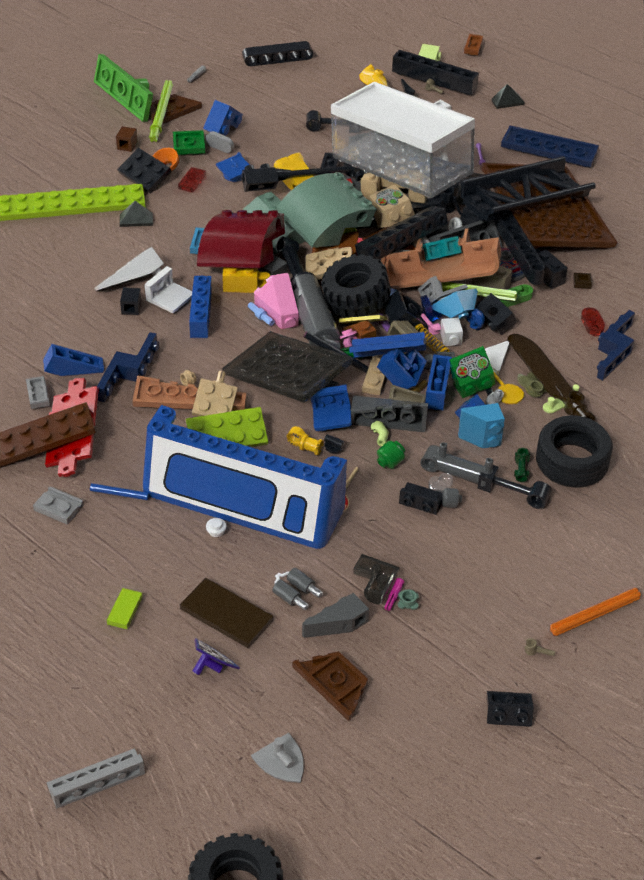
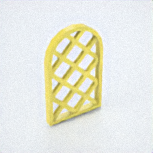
M382 315L339 319V323H358L364 320L369 322L386 321L387 317Z

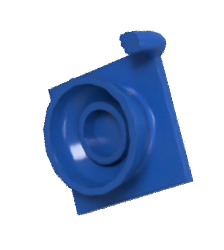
M241 152L216 163L224 178L232 182L241 181L242 170H245V166L250 165L242 157Z

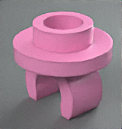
M352 328L343 331L342 336H340V339L344 338L343 343L345 347L352 346V339H357L354 335L357 331H352Z

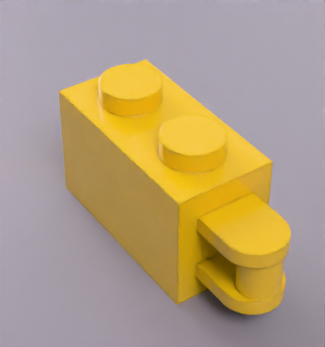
M223 267V292L254 293L258 287L262 288L267 283L266 280L270 277V274L268 272H258V268Z

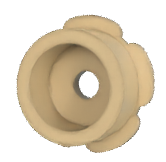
M185 370L184 373L180 374V380L183 386L188 384L194 385L196 376L194 372Z

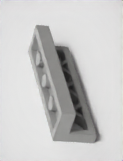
M134 748L47 782V787L57 809L145 774L144 763L141 755H137Z

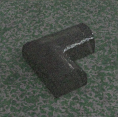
M361 554L353 568L354 574L370 580L364 589V596L373 604H381L384 601L400 571V567Z

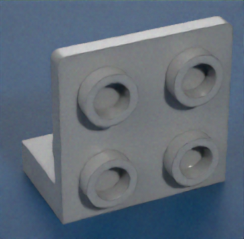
M434 276L419 287L418 291L427 308L450 294L465 290L468 287L465 284L443 292L441 282Z

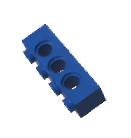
M194 276L189 319L190 338H208L212 299L211 276Z

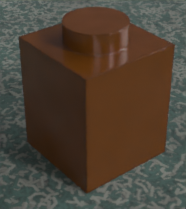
M122 126L116 135L117 150L132 152L138 142L137 129Z

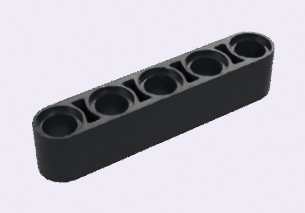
M307 41L248 47L242 51V56L247 66L309 60L314 54L310 43Z

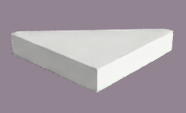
M509 341L485 348L492 369L497 375H499L504 362Z

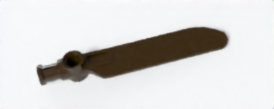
M511 334L508 336L509 344L537 380L543 384L547 393L562 400L565 405V413L595 420L594 414L588 411V407L584 402L585 396L581 392L573 390L536 343L523 335Z

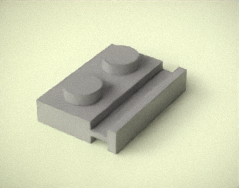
M50 486L48 491L44 492L33 505L34 511L67 525L79 512L78 509L84 506L83 500Z

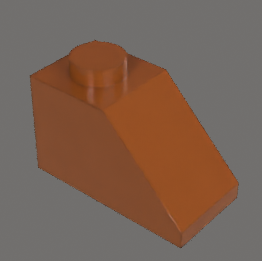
M368 320L342 328V331L351 328L352 331H357L354 334L357 339L376 337V329Z

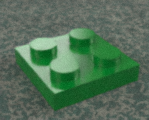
M204 131L173 132L174 149L178 155L205 153Z

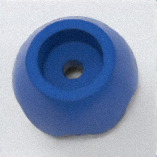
M474 309L468 312L469 316L466 317V320L470 323V328L475 330L482 328L485 322L482 311Z

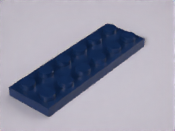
M511 125L501 141V147L510 150L513 149L551 159L564 156L565 162L578 164L583 167L592 166L599 149V145Z

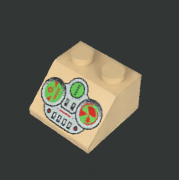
M396 185L368 196L372 205L377 209L374 217L378 228L390 227L415 215L410 199Z

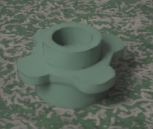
M410 589L399 592L398 597L400 601L398 602V607L400 609L411 608L416 610L418 608V593Z

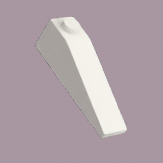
M150 247L94 289L98 291L146 276L150 273L154 275L161 270L160 266L164 263L154 249Z

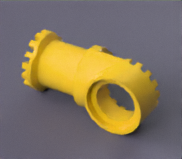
M292 427L286 436L290 444L293 443V445L299 446L302 451L307 450L318 456L322 452L320 449H323L321 447L324 446V440L309 437L300 427Z

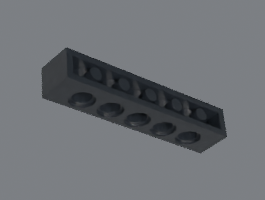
M431 206L355 244L357 256L365 254L366 256H373L375 259H381L448 224L445 208Z

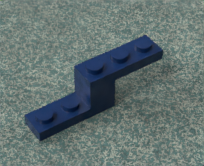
M628 310L624 315H620L618 320L612 323L605 333L602 332L600 334L598 350L608 356L604 361L601 360L597 366L598 379L603 381L632 353L635 340L624 335V333L632 327L635 312Z
M150 332L138 355L116 351L97 385L99 389L98 401L105 402L108 396H111L115 383H118L119 378L136 382L137 376H144L146 374L148 364L152 363L153 355L159 349L157 333Z

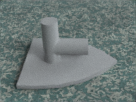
M289 733L275 738L274 742L251 755L256 764L274 778L286 782H301L303 757L299 746Z

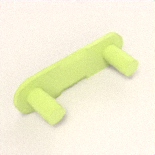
M573 385V390L579 391V385ZM549 397L548 402L543 405V410L547 413H554L564 408L565 405L562 400Z

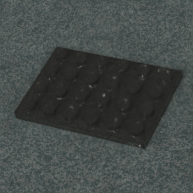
M270 331L224 366L222 370L227 376L305 403L352 364V358Z

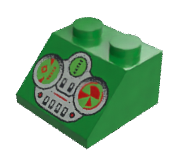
M483 346L449 359L453 385L461 398L471 396L495 385L494 371Z

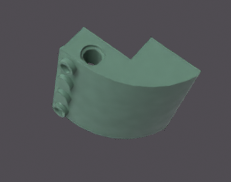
M335 172L317 175L303 181L283 198L276 210L278 213H284V219L313 248L339 245L345 228L370 226L377 209L370 200L363 196L361 191H358L353 186V183L344 178L342 173Z

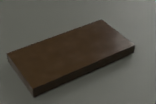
M206 577L180 604L181 610L246 648H249L273 621V615Z

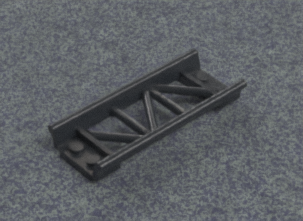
M562 156L460 180V185L462 186L460 196L464 199L463 204L481 221H490L502 218L505 213L569 197L577 199L588 196L591 189L596 188V184L594 182L584 185L576 183L564 172L566 159ZM523 181L524 197L510 184ZM529 182L543 195L531 197ZM540 182L558 187L561 190L550 192ZM500 186L507 190L514 198L486 189ZM495 200L502 201L507 204L500 205Z

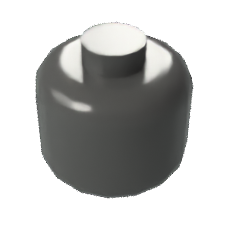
M445 488L443 490L442 506L445 508H457L459 503L462 502V495L459 494V490L455 488Z

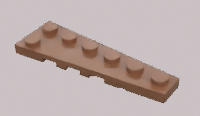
M137 376L132 401L133 407L159 408L163 405L176 409H193L198 388L193 384L183 386L178 385L175 381L164 383L160 382V379ZM236 393L232 411L245 409L246 393Z

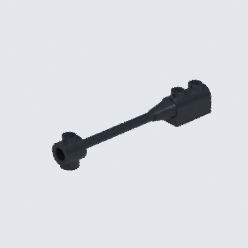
M355 156L352 159L353 161H350L349 166L291 171L270 167L267 163L262 164L257 169L254 168V165H247L245 170H242V183L244 192L276 189L279 181L291 177L335 172H350V175L355 177L356 181H361L363 175L369 173V163L367 159L362 160L361 156Z

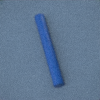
M93 483L90 485V491L142 500L149 499L148 492Z

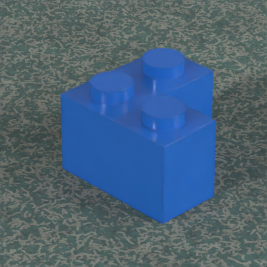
M215 100L203 129L226 136L230 126L238 127L242 121L243 114L233 107Z
M396 348L382 355L377 368L393 385L409 389L417 385L427 361L416 349L404 354L399 348Z

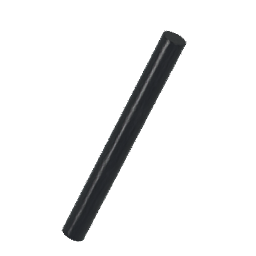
M305 332L303 337L364 373L368 371L369 367L312 333Z

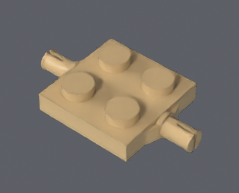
M218 371L216 381L201 378L192 410L193 416L199 417L232 411L238 387L224 383L226 375L224 371L223 373Z

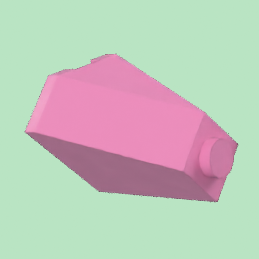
M289 274L271 275L262 288L258 287L254 291V304L259 308H263L279 328L297 327L299 313Z

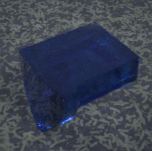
M427 295L420 297L422 310L432 323L439 320L443 314L432 309Z

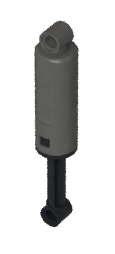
M284 236L280 237L276 244V251L285 257L292 274L290 282L299 319L304 331L312 333L340 350V332L316 276L311 272H305L297 254L299 243ZM308 340L310 346L318 353L336 357Z

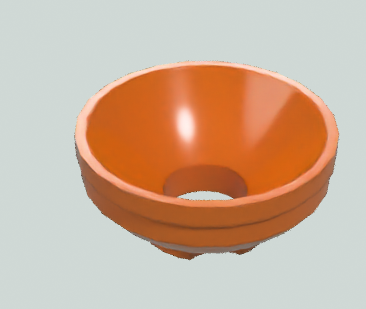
M162 148L153 155L154 158L165 165L171 163V171L179 164V155L173 148Z

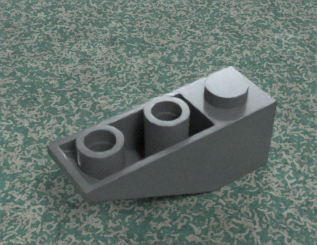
M354 593L347 597H342L332 606L325 607L313 617H308L302 623V636L308 638L353 632L368 622L369 608Z

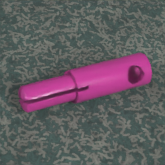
M396 578L384 606L385 610L388 609L390 611L405 583L403 579Z

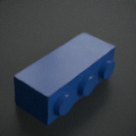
M433 355L425 403H428V409H444L451 369L449 359H452V357Z

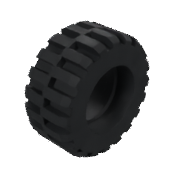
M354 254L351 257H343L340 261H335L332 266L327 268L321 281L324 297L330 311L338 316L341 315L343 318L372 315L377 309L380 310L384 306L383 304H386L391 294V286L385 265L379 259H375V257L370 255L366 256L365 254H360V256Z
M230 833L231 837L225 838L224 835L216 837L215 842H207L204 845V851L198 850L195 854V861H192L190 864V874L188 875V880H216L226 872L242 870L252 874L257 880H283V869H281L279 857L275 856L274 849L269 845L265 847V841L260 838L254 840L252 835L244 834L243 837L238 836V833Z

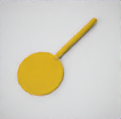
M494 372L495 379L501 385L498 389L504 392L501 402L506 404L521 402L524 397L523 390L514 384H504Z

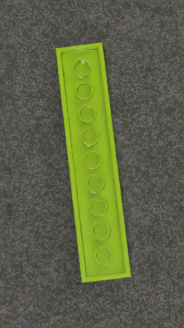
M116 185L99 188L0 196V221L125 210L134 201H137L146 208L143 185Z

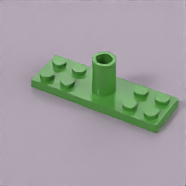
M98 54L94 83L142 122H147L153 100V93L149 90L148 80L145 78L134 79L107 56Z

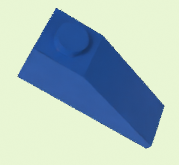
M51 344L43 359L44 372L59 376L103 373L104 371L102 357Z

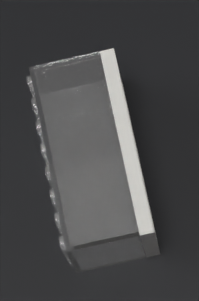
M373 82L331 104L333 158L360 168L365 172L372 173L377 177L384 178L389 182L418 192L428 198L435 197L474 172L475 119L377 82Z

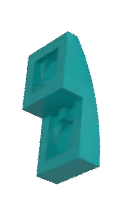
M458 236L423 244L426 261L462 253L461 247L458 245Z

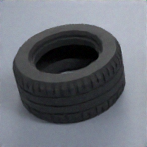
M562 416L552 420L542 428L538 439L536 462L542 473L551 481L566 487H586L601 480L608 471L613 443L607 431L597 422L582 416ZM575 445L586 449L592 456L573 458L564 455L556 447Z

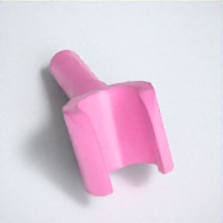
M424 313L421 314V317L428 325L429 333H432V335L440 333V324H432Z

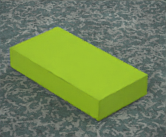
M122 588L107 618V625L128 629L143 598L142 593Z

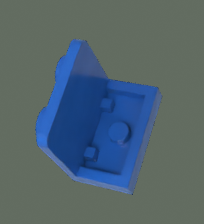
M347 385L310 390L315 431L351 426V403Z

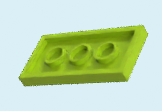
M261 407L186 419V427L191 430L248 447L268 445Z

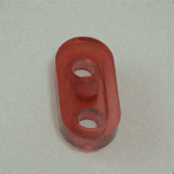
M591 307L583 309L581 320L587 332L592 336H599L605 329V323L599 311Z

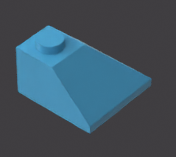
M477 289L456 291L431 305V309L450 318H465L469 316L468 312L475 309L478 291Z

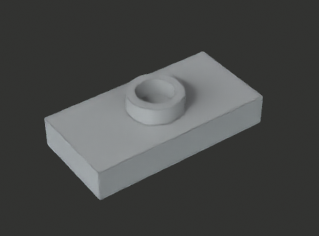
M44 376L26 379L31 409L50 406Z

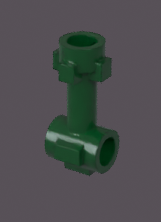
M519 448L515 452L518 470L514 471V476L518 482H525L529 478L526 464L529 462L530 453L526 448Z

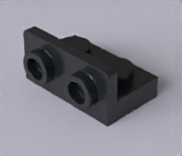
M407 482L405 487L400 490L399 504L436 515L442 504V492Z
M487 691V724L532 726L534 709L532 694Z

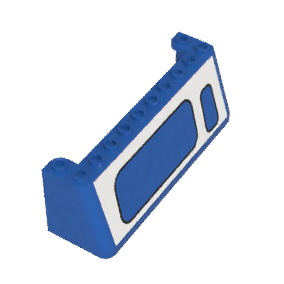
M163 405L159 407L147 425L143 492H148L149 497L315 549H320L327 545L345 509L346 459L331 456L326 458L321 468L175 425L173 424L176 419L175 410Z

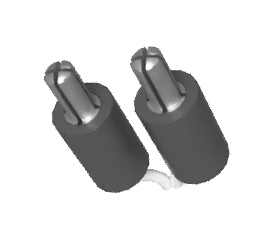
M293 568L290 572L275 575L277 579L272 592L291 606L298 605L303 610H306L309 604L301 599L300 592L283 580H280V577L287 575V581L305 594L311 592L318 598L323 595V592L315 587V581L297 568Z

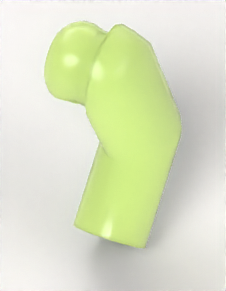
M375 421L371 424V430L374 433H379L377 444L383 446L387 442L389 431L383 422Z

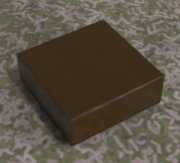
M574 273V288L591 289V273Z

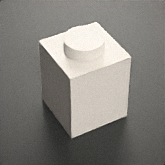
M459 318L441 319L440 334L445 346L462 345L463 330Z

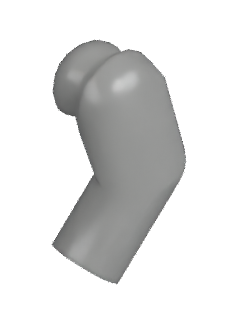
M496 389L495 392H492L486 398L487 404L499 403L504 396V392Z

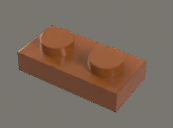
M469 34L464 54L478 55L483 42V36Z

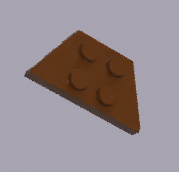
M175 94L170 95L162 124L201 109L202 103ZM159 100L151 103L150 116L152 124Z
M339 651L328 653L325 656H313L312 660L299 662V659L294 660L292 667L345 719L350 721L368 684V678Z

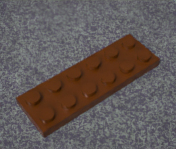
M87 402L0 432V467L95 434L96 431Z

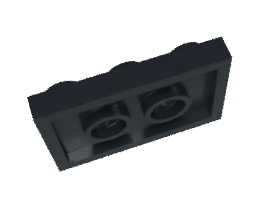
M139 147L117 169L121 175L133 183L142 184L143 189L150 194L172 172L170 167Z

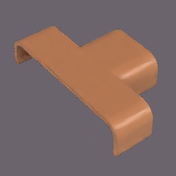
M467 228L464 231L463 238L459 237L458 245L463 248L461 250L462 253L426 261L423 238L417 240L415 250L391 253L380 260L386 267L391 288L399 289L423 285L434 276L440 282L493 275L499 269L501 246L499 237L471 241L469 229Z

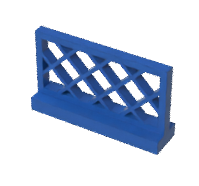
M425 332L352 339V346L349 347V352L353 353L354 358L384 355L396 348H399L403 353L413 349L424 351L426 350Z

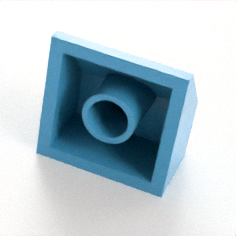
M494 403L461 408L458 437L480 448L501 446L505 418L499 404Z

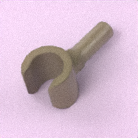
M433 79L427 80L426 90L433 89L443 94L444 91L435 86Z
M526 639L527 646H525V652L527 655L532 656L536 653L555 655V651L537 646L535 639Z

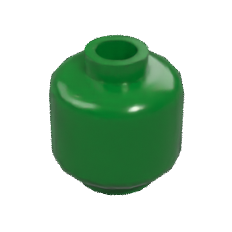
M387 441L377 450L378 464L382 468L394 469L405 459L404 447L398 441Z

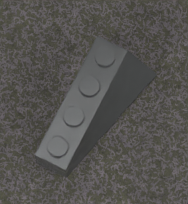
M353 395L351 425L371 427V424L375 421H381L388 429L425 432L428 403Z

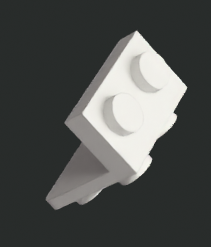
M167 266L145 283L146 301L171 313L176 312L192 298V291L173 282L172 268Z

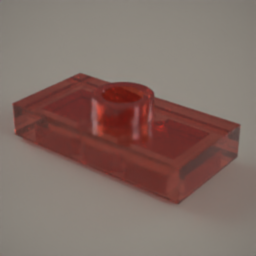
M191 167L179 182L178 189L193 193L206 176V170Z

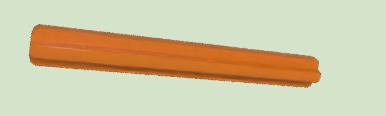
M637 588L630 589L551 624L550 631L554 636L560 635L639 600L641 593Z

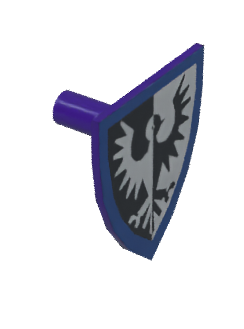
M195 638L196 650L203 654L192 670L194 673L200 675L205 666L220 673L223 665L220 663L235 669L240 668L229 658Z

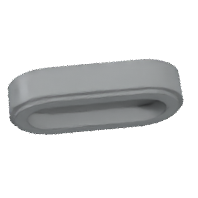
M214 131L206 135V141L211 147L225 153H229L234 149V143L229 137Z

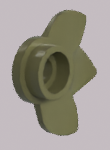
M532 372L528 373L527 376L518 374V382L530 396L541 397L543 392H547L543 384L537 380Z

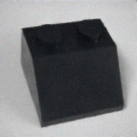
M400 290L395 291L389 297L386 304H383L385 307L384 312L389 318V325L393 321H409L413 327L422 324L424 328L428 329L427 323L421 317V314H423L421 305Z

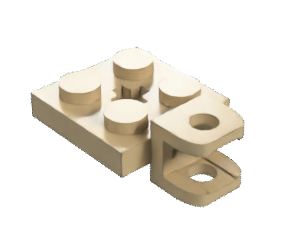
M344 247L307 254L305 272L313 273L317 280H320L329 266H332L337 260L340 261L343 257H351L353 250L351 247Z

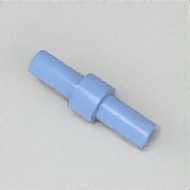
M253 302L248 304L247 307L255 313L259 320H263L269 326L275 323L263 308L257 307Z

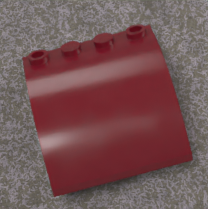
M223 210L221 214L214 216L208 222L203 231L198 248L197 267L261 268L274 261L272 240L285 234L284 213H278L277 210H271L268 213H263L262 210H255L252 213H247V210H239L237 213H232V210Z

